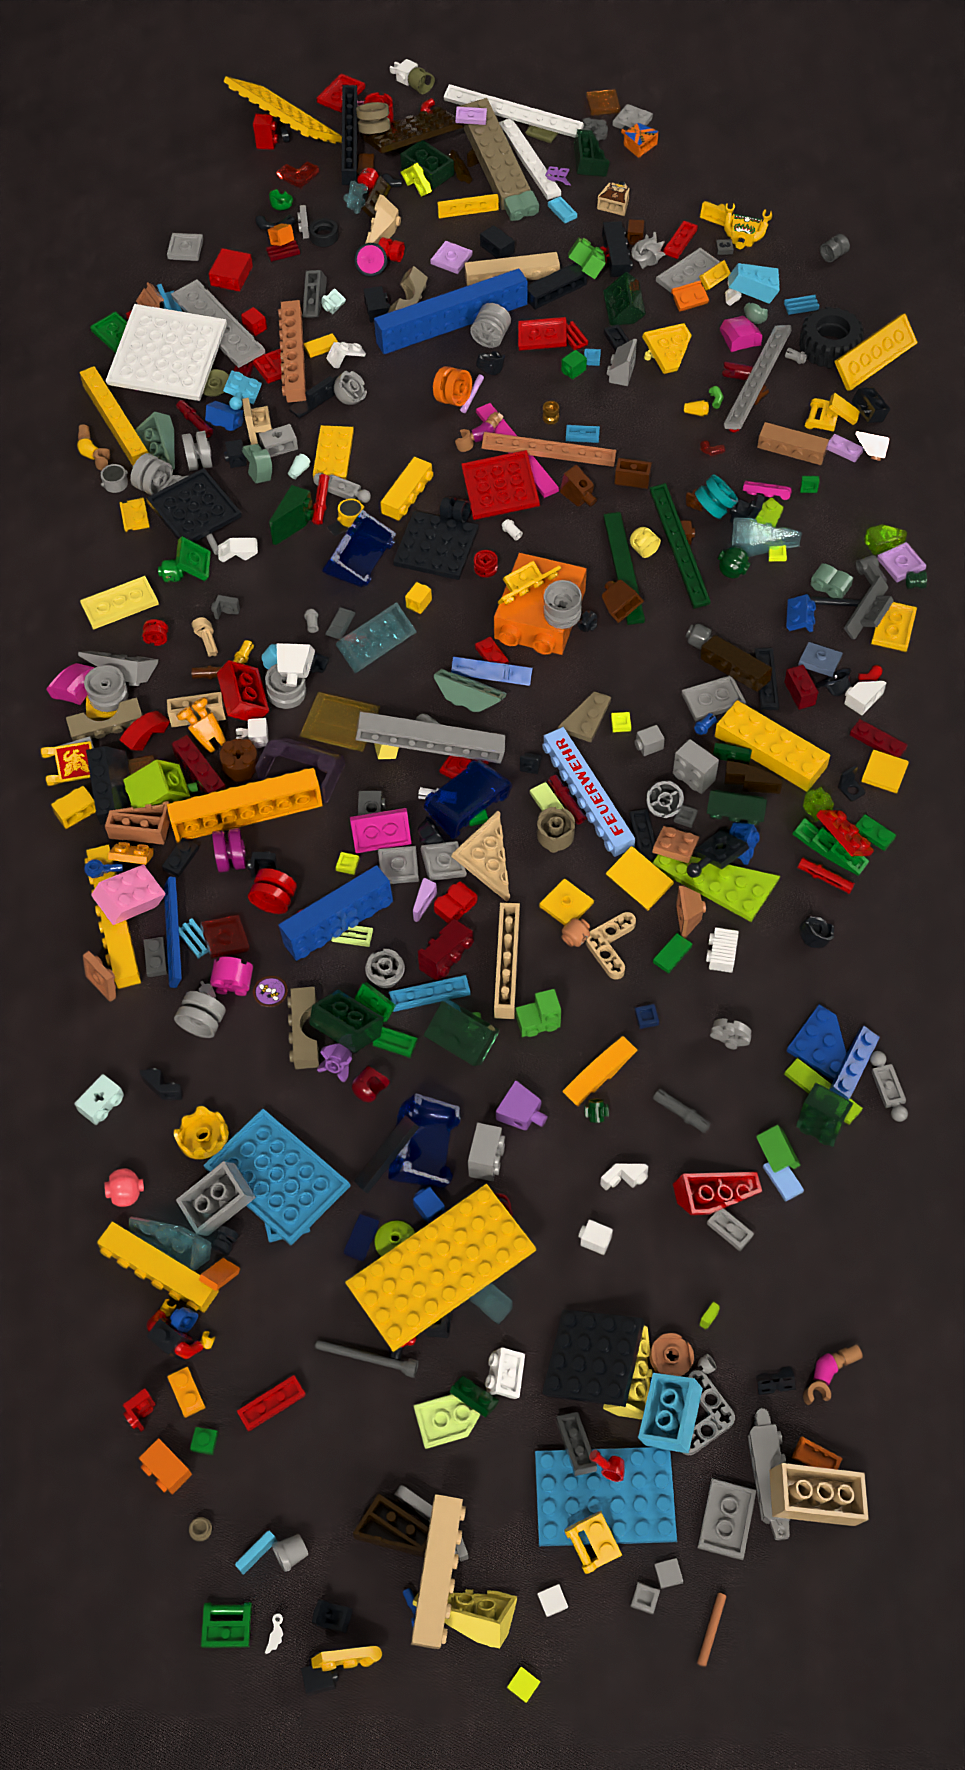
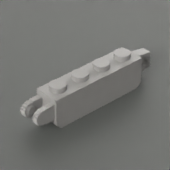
M761 1408L757 1410L754 1416L755 1426L748 1435L761 1520L766 1524H770L775 1540L788 1539L790 1537V1519L772 1517L769 1472L770 1469L777 1465L786 1463L785 1454H781L780 1451L782 1435L781 1431H777L776 1424L771 1425L767 1409Z

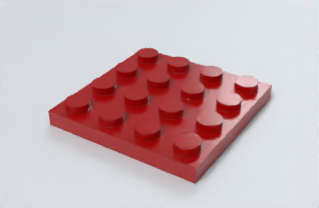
M527 450L461 464L473 520L540 506Z

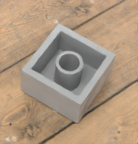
M689 739L675 753L673 774L677 779L687 783L692 790L702 794L716 780L719 759Z
M477 1123L468 1159L469 1177L493 1181L494 1176L499 1175L500 1157L503 1156L505 1150V1136L502 1135L501 1127Z

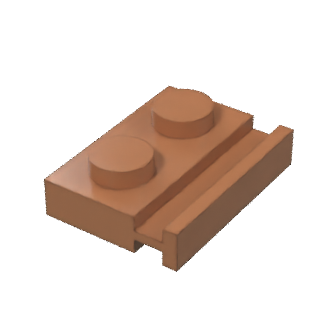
M147 282V288L142 290L136 302L138 305L159 308V303L164 301L156 288Z

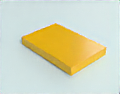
M893 602L878 627H875L871 644L907 652L917 607Z
M632 846L606 872V875L647 911L674 884L667 875Z

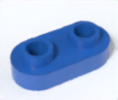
M185 1307L180 1310L176 1309L170 1317L171 1326L177 1331L188 1332L196 1323L198 1313Z

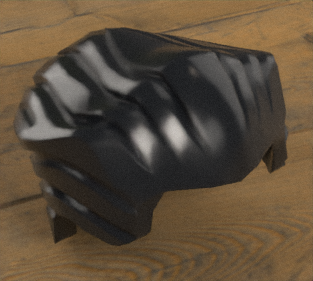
M492 351L491 354H479L476 366L490 375H498L503 368L505 355L500 356L497 351Z
M809 916L799 927L804 943L811 948H823L835 937L833 936L834 925L827 924L821 917Z

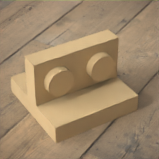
M244 398L242 400L251 445L258 444L256 433L272 430L268 406L251 409L249 398Z

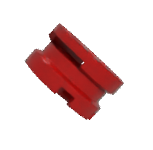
M490 550L477 552L474 556L475 573L485 578L493 576L498 570L497 555Z
M157 619L146 621L143 625L142 633L144 642L147 644L154 643V646L166 643L168 625Z

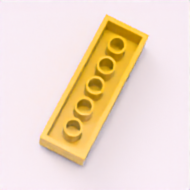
M738 700L716 725V738L728 745L752 749L751 759L808 792L828 766L830 754Z

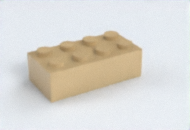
M781 1463L769 1470L772 1517L856 1526L869 1520L864 1473Z

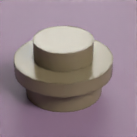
M204 1517L194 1519L189 1526V1534L196 1541H204L212 1533V1525Z

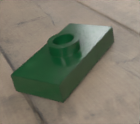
M715 743L713 756L720 760L749 765L752 749Z

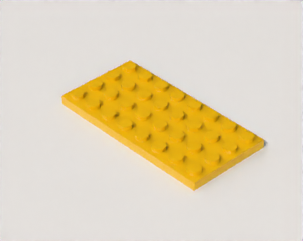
M225 76L224 83L229 85V89L239 91L238 94L240 96L248 97L250 102L259 104V108L265 111H270L269 114L279 117L281 122L289 123L292 129L300 130V134L303 136H311L314 139L319 138L326 142L328 140L334 144L336 142L342 143V135L264 86Z
M485 1184L345 1283L394 1352L534 1253L536 1247L489 1186Z

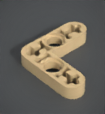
M629 912L622 913L591 930L590 937L586 940L587 947L612 979L618 980L624 976L625 965L609 943L635 928L636 918ZM624 920H626V921H631V922H630V924L624 923ZM612 927L616 930V933L609 935L605 930ZM591 938L598 939V945L595 941L591 942ZM607 951L611 956L607 959L602 958L600 953ZM613 965L616 969L620 968L619 972L613 971Z

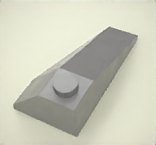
M96 651L78 652V656L97 667L111 665L118 668L123 673L125 682H129L131 686H139L140 683L147 682L158 664V659L147 657H127V655L122 654L111 655V653Z

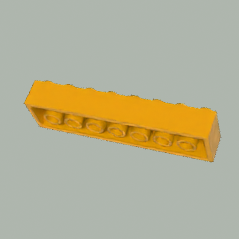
M314 768L303 769L291 774L286 773L279 777L267 778L263 781L251 782L243 786L230 787L226 790L166 804L177 843L182 837L190 840L210 835L213 831H226L323 806Z

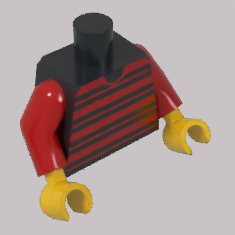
M166 1299L160 1310L147 1322L146 1326L149 1331L147 1338L168 1355L183 1361L199 1353L203 1348L210 1349L215 1340V1336L208 1338L209 1331L203 1332L200 1341H195L185 1332L177 1331L173 1328L171 1321L166 1318L171 1316L176 1308V1304L173 1307L167 1304L170 1299Z

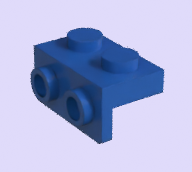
M808 594L788 599L786 627L789 631L806 627L809 632H813L816 605Z

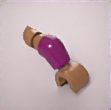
M494 412L480 426L472 429L471 433L466 429L460 430L462 438H458L455 441L457 449L460 452H466L473 447L474 440L475 442L483 441L484 432L494 433L496 426L503 419V416L498 412Z

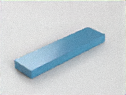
M466 975L389 992L391 1001L396 1005L393 1012L471 995Z

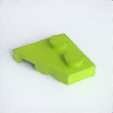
M771 497L763 503L762 509L755 520H749V522L770 538L783 512V506Z

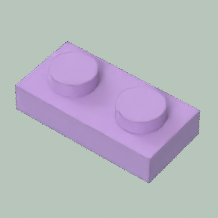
M457 107L456 123L486 125L487 108Z
M836 434L829 440L827 450L853 462H856L864 449L862 446Z

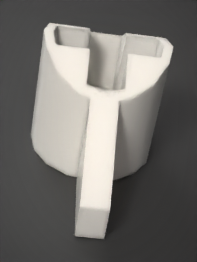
M201 981L202 986L199 988V992L215 998L216 994L212 985L204 984Z

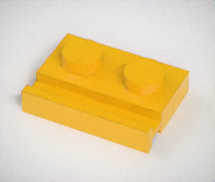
M144 498L129 500L123 504L120 502L125 532H128L129 529L138 530L150 527Z

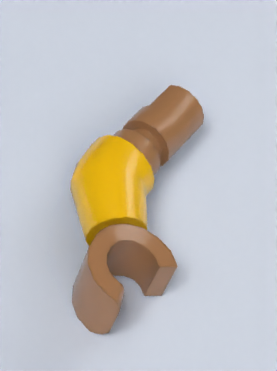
M80 425L79 441L77 443L78 450L82 456L95 460L96 468L102 471L103 468L108 466L107 460L110 459V451L106 448L98 449L93 445V442L90 440L89 427L87 425Z

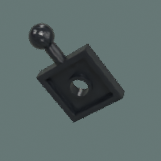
M720 830L694 849L695 856L702 860L698 863H690L686 868V872L690 877L696 878L700 876L702 869L709 863L722 870L749 849L748 843Z

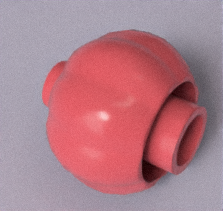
M127 1168L115 1170L109 1175V1181L104 1182L106 1198H111L112 1203L118 1207L131 1206L138 1200L140 1192L144 1191L143 1179H138L136 1173Z

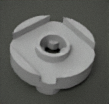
M724 1018L714 1021L710 1036L726 1043V1047L737 1049V1046L750 1044L752 1031L745 1024L735 1020L734 1023H728V1019Z

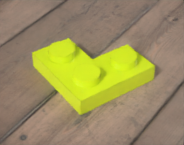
M418 163L401 171L407 186L414 183L421 197L432 191L430 183L426 180L423 169Z

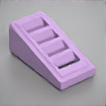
M426 878L422 880L413 908L414 921L416 922L420 920L437 895L436 883Z

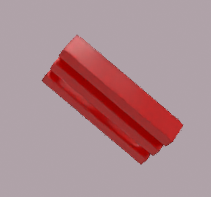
M571 321L570 325L567 324V331L569 332V334L567 333V342L572 349L577 350L587 346L588 340L574 322Z

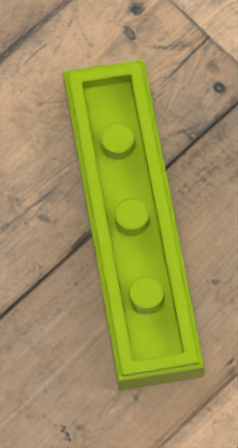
M798 1058L784 1073L785 1076L848 1125L852 1123L863 1109L852 1099L844 1101L829 1090L832 1084Z

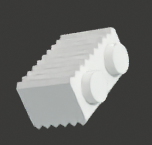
M715 927L714 933H710L708 945H712V951L708 950L706 962H710V970L732 973L739 931Z

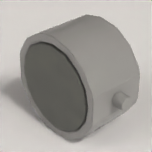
M118 464L106 466L101 471V486L112 493L123 491L128 485L126 475L128 471H125Z

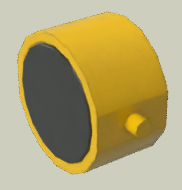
M356 499L343 500L338 505L337 520L346 527L360 525L364 520V505Z

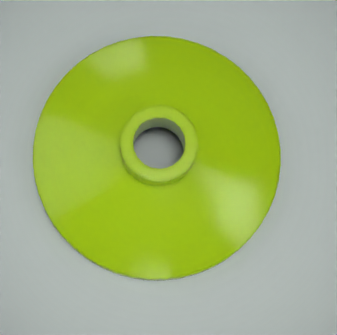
M390 1221L382 1225L375 1236V1247L378 1254L382 1257L415 1234L414 1229L403 1221ZM393 1236L399 1237L398 1241H392L391 1239Z

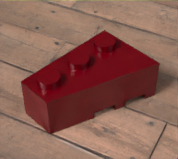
M455 919L439 932L440 936L436 940L432 938L428 942L430 946L425 950L421 948L418 951L419 970L436 981L447 976L450 967L461 959L464 950L469 949L474 942L473 931Z

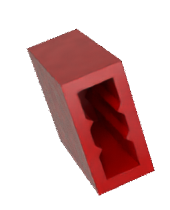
M222 248L209 272L211 286L240 291L253 267L251 254Z

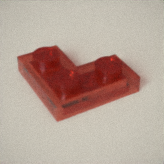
M308 161L299 169L285 164L277 171V177L301 189L319 173V167Z

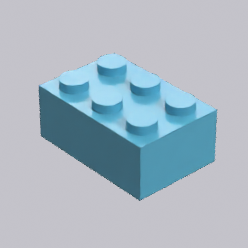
M653 1373L638 1436L647 1447L689 1453L703 1389L695 1378Z

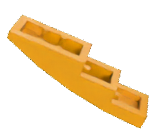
M622 1036L588 1065L562 1092L576 1106H579L591 1092L594 1093L608 1078L611 1079L638 1050Z

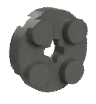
M583 119L584 127L580 134L583 138L582 141L596 144L599 143V140L607 138L608 127L605 120Z

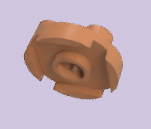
M667 1333L661 1335L654 1341L649 1352V1359L654 1372L681 1377L685 1375L694 1362V1352L691 1345L681 1339L682 1337L678 1334ZM669 1351H672V1354L677 1356L673 1361L667 1358Z

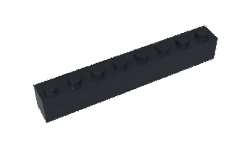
M342 85V185H357V85Z

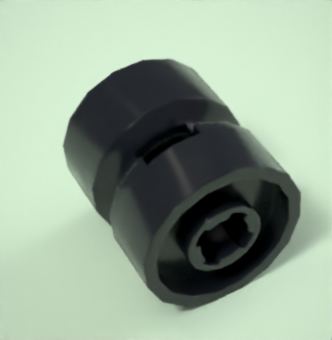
M445 496L442 499L440 505L441 517L460 522L468 520L471 511L470 501L464 499L457 500V498Z

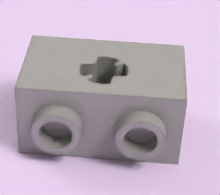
M290 424L259 433L261 447L263 450L267 449L270 457L298 449L297 438Z

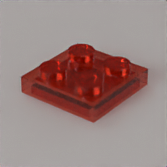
M239 915L201 922L200 927L211 958L249 951V944Z

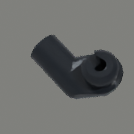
M387 173L382 175V178L391 188L402 187L401 179H393Z
M258 215L255 218V222L261 230H268L275 226V223L267 222L262 215Z

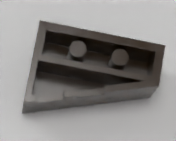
M378 1494L352 1534L356 1540L424 1558L429 1527Z

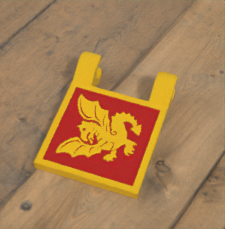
M91 741L41 748L43 758L55 755L59 775L46 776L48 786L90 778L86 750L92 749Z

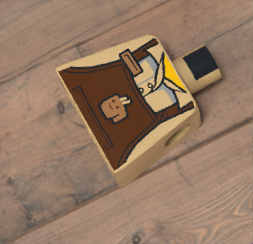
M620 181L618 184L609 183L598 195L597 209L625 216L630 188L623 181Z

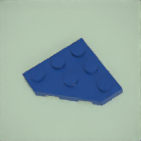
M819 1004L788 1046L786 1052L800 1059L832 1081H834L847 1053L836 1014Z

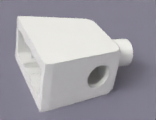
M277 643L278 672L283 677H287V686L296 687L298 678L308 677L315 650L311 645Z

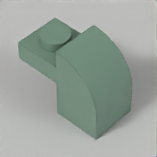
M259 444L243 446L242 452L250 462L248 474L255 484L270 481L272 462L267 449L262 450Z

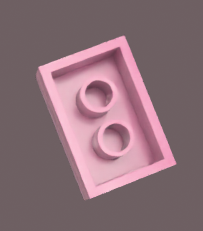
M143 864L99 882L91 896L112 925H115L157 907L165 896V892Z

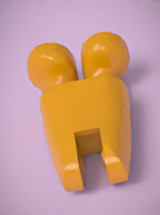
M203 697L191 705L201 717L200 720L196 718L190 706L180 711L176 717L181 721L187 720L191 724L188 726L191 733L212 753L216 749L210 739L215 737L221 746L226 740L212 712L207 713L205 707L208 701Z

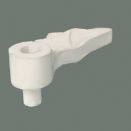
M276 1613L272 1619L274 1630L270 1633L269 1643L265 1650L266 1654L270 1653L271 1650H276L278 1644L282 1642L283 1631L279 1624L282 1623L283 1616L279 1613Z

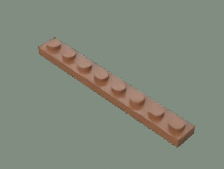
M484 432L482 449L510 453L527 450L528 455L612 467H614L616 450L489 432Z

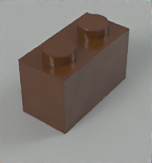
M618 458L615 484L648 489L652 462Z

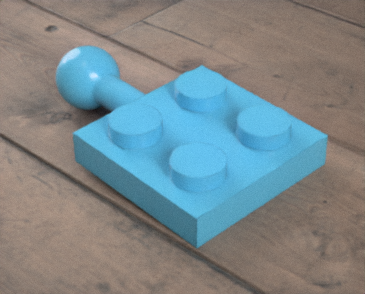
M232 370L223 390L235 396L229 401L230 407L234 410H239L243 405L241 399L249 398L250 403L254 405L262 383Z

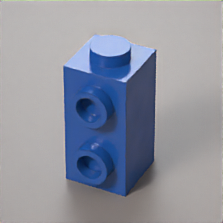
M214 401L206 405L205 421L211 422L215 426L225 427L226 430L234 431L242 426L243 410H234L229 405Z

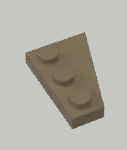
M594 691L557 729L564 727L568 735L592 742L611 702V697Z

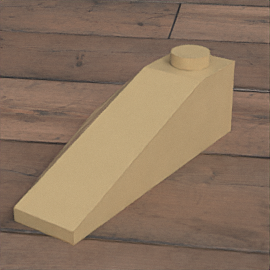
M379 195L374 210L377 212L375 218L371 220V232H368L366 243L379 244L382 237L390 238L395 233L397 226H400L401 217H399L398 209L383 195Z

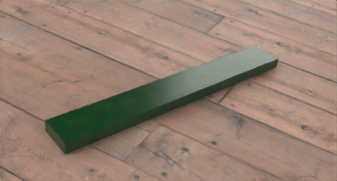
M666 483L650 487L649 492L693 609L710 605V598Z
M621 512L604 514L603 518L617 581L622 580L639 595ZM642 604L625 617L627 625L645 623Z

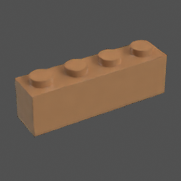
M765 422L759 435L757 448L822 465L829 439Z

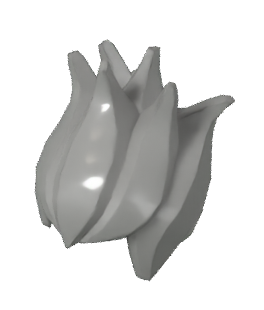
M653 232L652 238H649L646 234L645 239L638 241L633 246L631 251L632 258L639 261L642 269L646 266L658 264V260L666 255L661 251L665 241L657 243L656 232Z

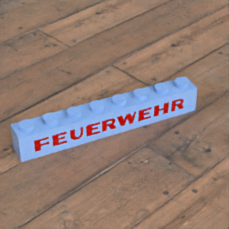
M564 727L544 735L543 750L546 754L549 753L553 766L559 769L562 780L568 783L570 793L572 795L575 794L579 807L585 810L588 821L594 824L595 831L598 837H602L607 851H611L613 856L616 857L625 853L631 846L634 847L635 837Z

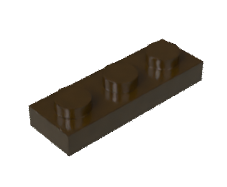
M381 176L377 178L361 207L371 218H374L377 211L374 209L379 195L386 197L391 188Z

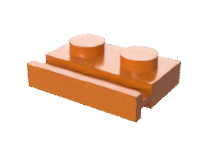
M701 280L671 290L679 312L709 302Z

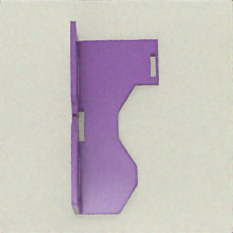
M549 166L545 174L547 179L554 182L556 180L561 181L565 185L571 186L566 179L570 169L560 168L558 170V167Z

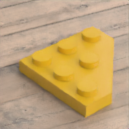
M685 323L644 332L642 338L663 374L678 370L692 335Z

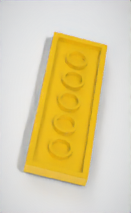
M906 314L899 315L834 361L847 391L858 386L917 344Z

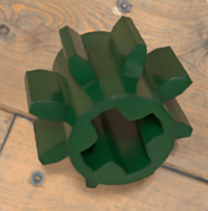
M590 1099L589 1105H584V1115L589 1117L590 1122H603L604 1116H609V1106L604 1104L603 1099Z

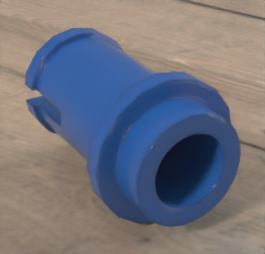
M708 713L703 720L695 724L694 729L699 735L706 734L708 729L717 722L716 717L714 716L710 720L713 714Z

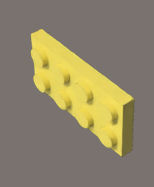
M145 576L80 600L93 630L159 605Z

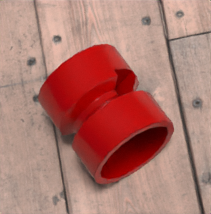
M382 237L378 245L385 250L387 259L389 257L391 261L401 262L405 250L404 242L392 241L390 238Z

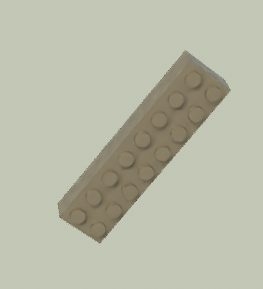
M484 98L459 107L487 108L486 125L464 124L463 128L493 193L498 194L499 206L501 210H504L505 198L519 195L525 191H531L488 99Z

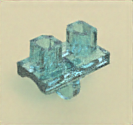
M351 181L349 194L344 195L343 200L347 202L346 207L352 209L356 214L360 213V208L365 202L362 197L363 194L367 193L368 188L366 185Z

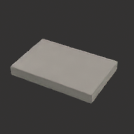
M730 676L684 689L681 693L695 722L704 719L708 713H712L715 716L727 712L737 700L746 705V701L735 680Z
M711 1479L698 1543L699 1549L740 1560L744 1559L756 1495L755 1489Z

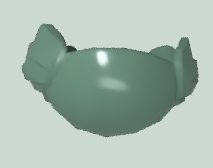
M750 302L745 305V315L754 324H762L768 318L767 309L761 308L754 303L750 304Z

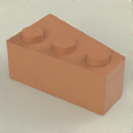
M169 801L163 802L161 805L151 806V804H148L142 808L134 809L129 807L109 811L105 824L109 839L164 845L170 824L166 805L169 804Z

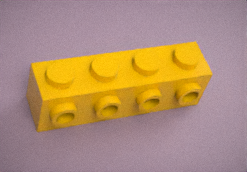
M414 457L382 499L381 513L398 521L403 515H406L410 505L415 503L418 494L423 492L426 483L431 481L433 477L432 464Z

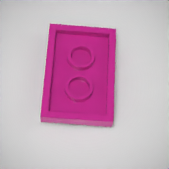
M406 808L350 817L355 853L411 844Z

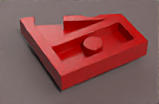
M280 349L253 360V365L268 384L282 379Z

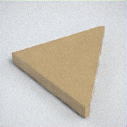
M497 811L457 848L451 857L508 902L510 894L505 864V850L503 847V833L500 812Z

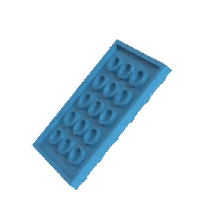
M264 1109L233 1136L221 1151L203 1165L210 1173L223 1161L234 1163L256 1197L246 1206L289 1245H292L350 1187V1183Z
M656 1447L591 1449L592 1451L598 1450L600 1455L607 1461L611 1456H618L624 1460L625 1474L621 1482H614L605 1478L601 1474L602 1468L598 1464L596 1472L575 1476L566 1450L535 1451L539 1546L573 1545L571 1539L567 1538L564 1530L599 1511L602 1512L617 1544L677 1542L670 1450ZM580 1531L578 1534L583 1545H591L585 1531Z

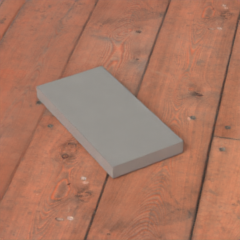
M699 248L658 275L656 282L671 292L673 288L700 281L699 276L720 261L702 248Z

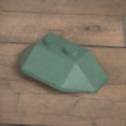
M440 669L434 674V679L445 699L451 701L454 705L467 707L472 712H480L500 702L507 694L444 669Z

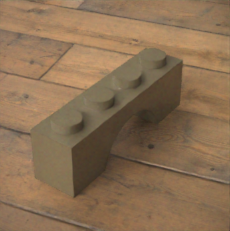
M415 266L404 274L400 283L405 291L406 300L399 298L390 306L388 313L416 304L421 300V293L427 286L426 281L428 277Z
M137 698L119 702L115 715L105 721L92 720L84 712L66 717L73 741L89 736L91 739H99L105 737L106 734H117L127 729L135 720L142 716Z
M315 987L291 989V996L287 997L288 1008L292 1010V1014H288L289 1026H292V1032H289V1043L293 1044V1050L289 1051L290 1062H294L295 1069L317 1068L320 1065L317 1040L307 1037L302 1032L305 1021L317 1013Z

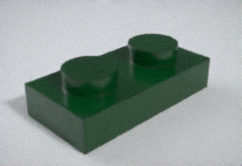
M464 1376L452 1386L449 1392L485 1418L496 1408L499 1402L490 1393Z

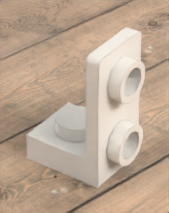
M333 342L326 359L334 368H339L345 355L365 356L366 353L362 346L357 343Z

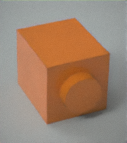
M278 224L268 229L271 245L282 246L294 240L291 224Z

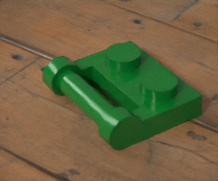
M244 1602V1605H212V1603H204L201 1647H250L252 1602ZM212 1615H243V1621H211Z

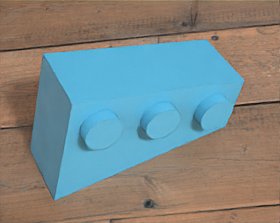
M738 263L728 276L729 288L770 304L780 291L778 268Z

